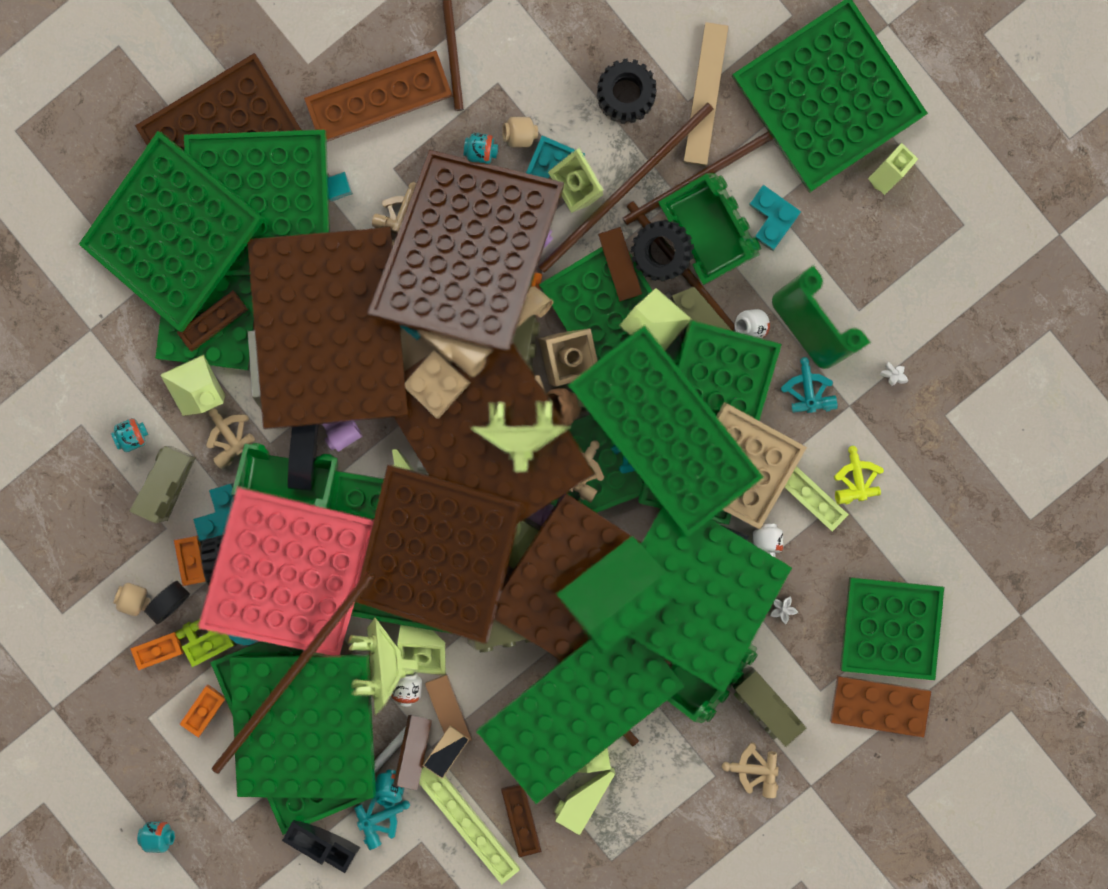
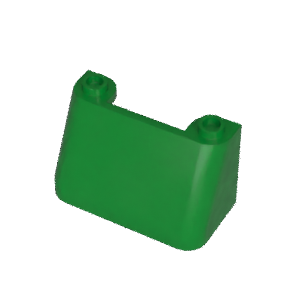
M812 265L773 295L772 306L815 365L822 369H829L862 350L871 342L865 333L858 328H850L840 334L812 296L823 285L821 274Z
M260 443L244 444L231 493L232 498L234 499L237 487L330 509L335 472L338 468V458L330 454H321V456L315 458L311 491L288 489L289 458L270 455L266 447Z

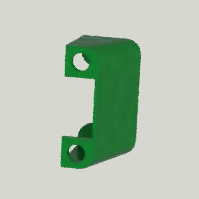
M706 173L659 201L668 221L679 223L678 226L684 227L687 230V235H691L692 239L690 241L691 244H694L692 254H694L696 260L692 265L703 285L760 255L759 250H761L758 240L755 237L752 238L748 231L750 229L748 221L744 216L741 217L737 211L739 205L733 196H729L726 190L728 185L722 175L717 176L715 173Z
M750 644L724 693L673 664L671 666L672 670L684 683L685 687L667 701L694 722H710L717 712L715 708L719 702L724 703L731 692L728 690L733 683L737 684L744 676L742 671L746 665H751L758 656L756 653L757 647Z

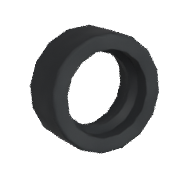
M175 581L161 591L147 605L144 612L156 624H159L175 612L186 601L190 593L178 581Z

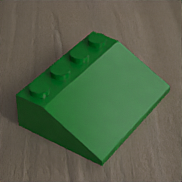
M632 536L556 595L599 652L603 653L677 596L681 590L667 572Z

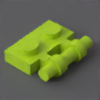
M200 619L193 623L188 622L183 625V628L176 631L178 639L187 636L189 643L182 646V649L192 667L236 645L235 642L229 638L228 634L207 630V634L198 638L196 631L200 629L198 627Z

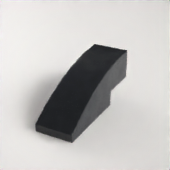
M319 424L292 427L288 464V489L312 490L314 462L318 448Z
M296 820L292 821L282 839L284 843L322 865L324 862H327L343 873H346L361 848L332 832Z

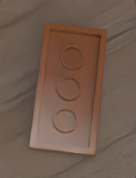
M837 675L830 722L924 738L932 691Z

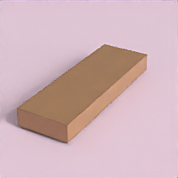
M446 674L425 682L443 732L445 733L448 727L452 726L468 737L469 741H472L448 675Z

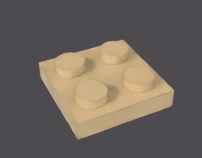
M433 350L405 382V388L436 418H440L470 382L440 353Z

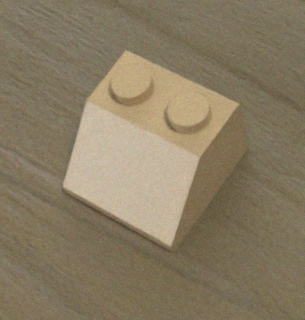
M591 329L561 332L539 338L548 382L551 385L560 386L571 383L598 362Z

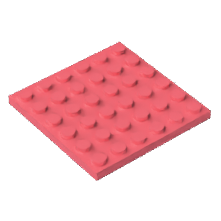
M237 487L198 627L200 629L305 650L359 582L374 519ZM354 604L317 649V653L340 655Z

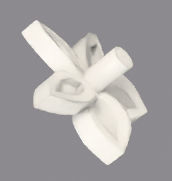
M887 362V370L880 373V375L889 378L888 381L892 386L897 382L901 384L908 382L906 375L903 374L905 368L903 366H898L895 369L891 363Z
M791 596L786 598L783 603L775 599L774 606L777 609H774L770 616H780L782 622L787 624L789 615L798 613L795 608L790 607L792 602Z

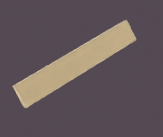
M705 22L690 119L707 102L714 110L688 134L683 163L707 166L728 25Z

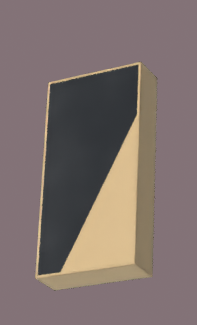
M449 726L423 766L443 779L469 741V738L452 726Z

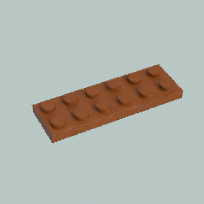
M435 50L305 97L304 99L315 130H326L328 142L453 97L438 53Z

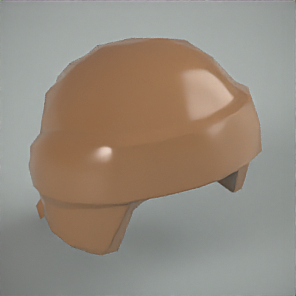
M565 388L550 390L546 395L551 398L554 408L566 427H569L577 419L581 411L575 393L569 392Z

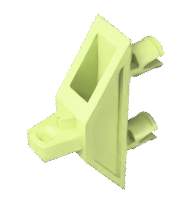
M536 402L537 425L535 427H507V425H504L505 403H498L497 409L496 403H489L490 425H487V428L471 429L505 452H509L510 459H514L516 472H526L528 470V459H532L533 452L570 428L554 427V424H552V402H545V409L542 402Z
M374 618L367 627L368 637L351 635L348 643L352 644L349 647L350 651H369L372 681L354 680L352 688H357L353 695H373L376 715L385 706L399 679L405 678L406 675H413L418 670L417 661L406 660L401 656L399 648L377 619Z

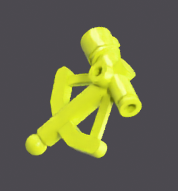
M853 445L848 448L851 464L843 466L834 475L835 481L842 480L849 487V489L835 491V500L838 505L850 504L855 499L865 501L868 500L867 497L881 495L879 486L870 488L869 486L876 475L882 474L884 469L872 462L860 461L859 454H857L858 449ZM862 469L872 471L865 484ZM849 471L853 473L855 485L845 477Z

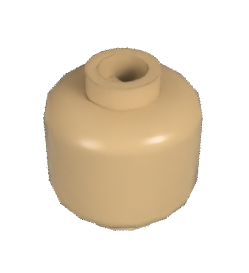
M510 117L507 123L503 124V141L507 142L512 148L530 147L534 139L538 138V127L533 124L530 117Z
M125 583L123 587L119 586L113 603L116 604L117 611L131 616H138L141 610H145L150 602V598L146 597L147 590L145 588Z

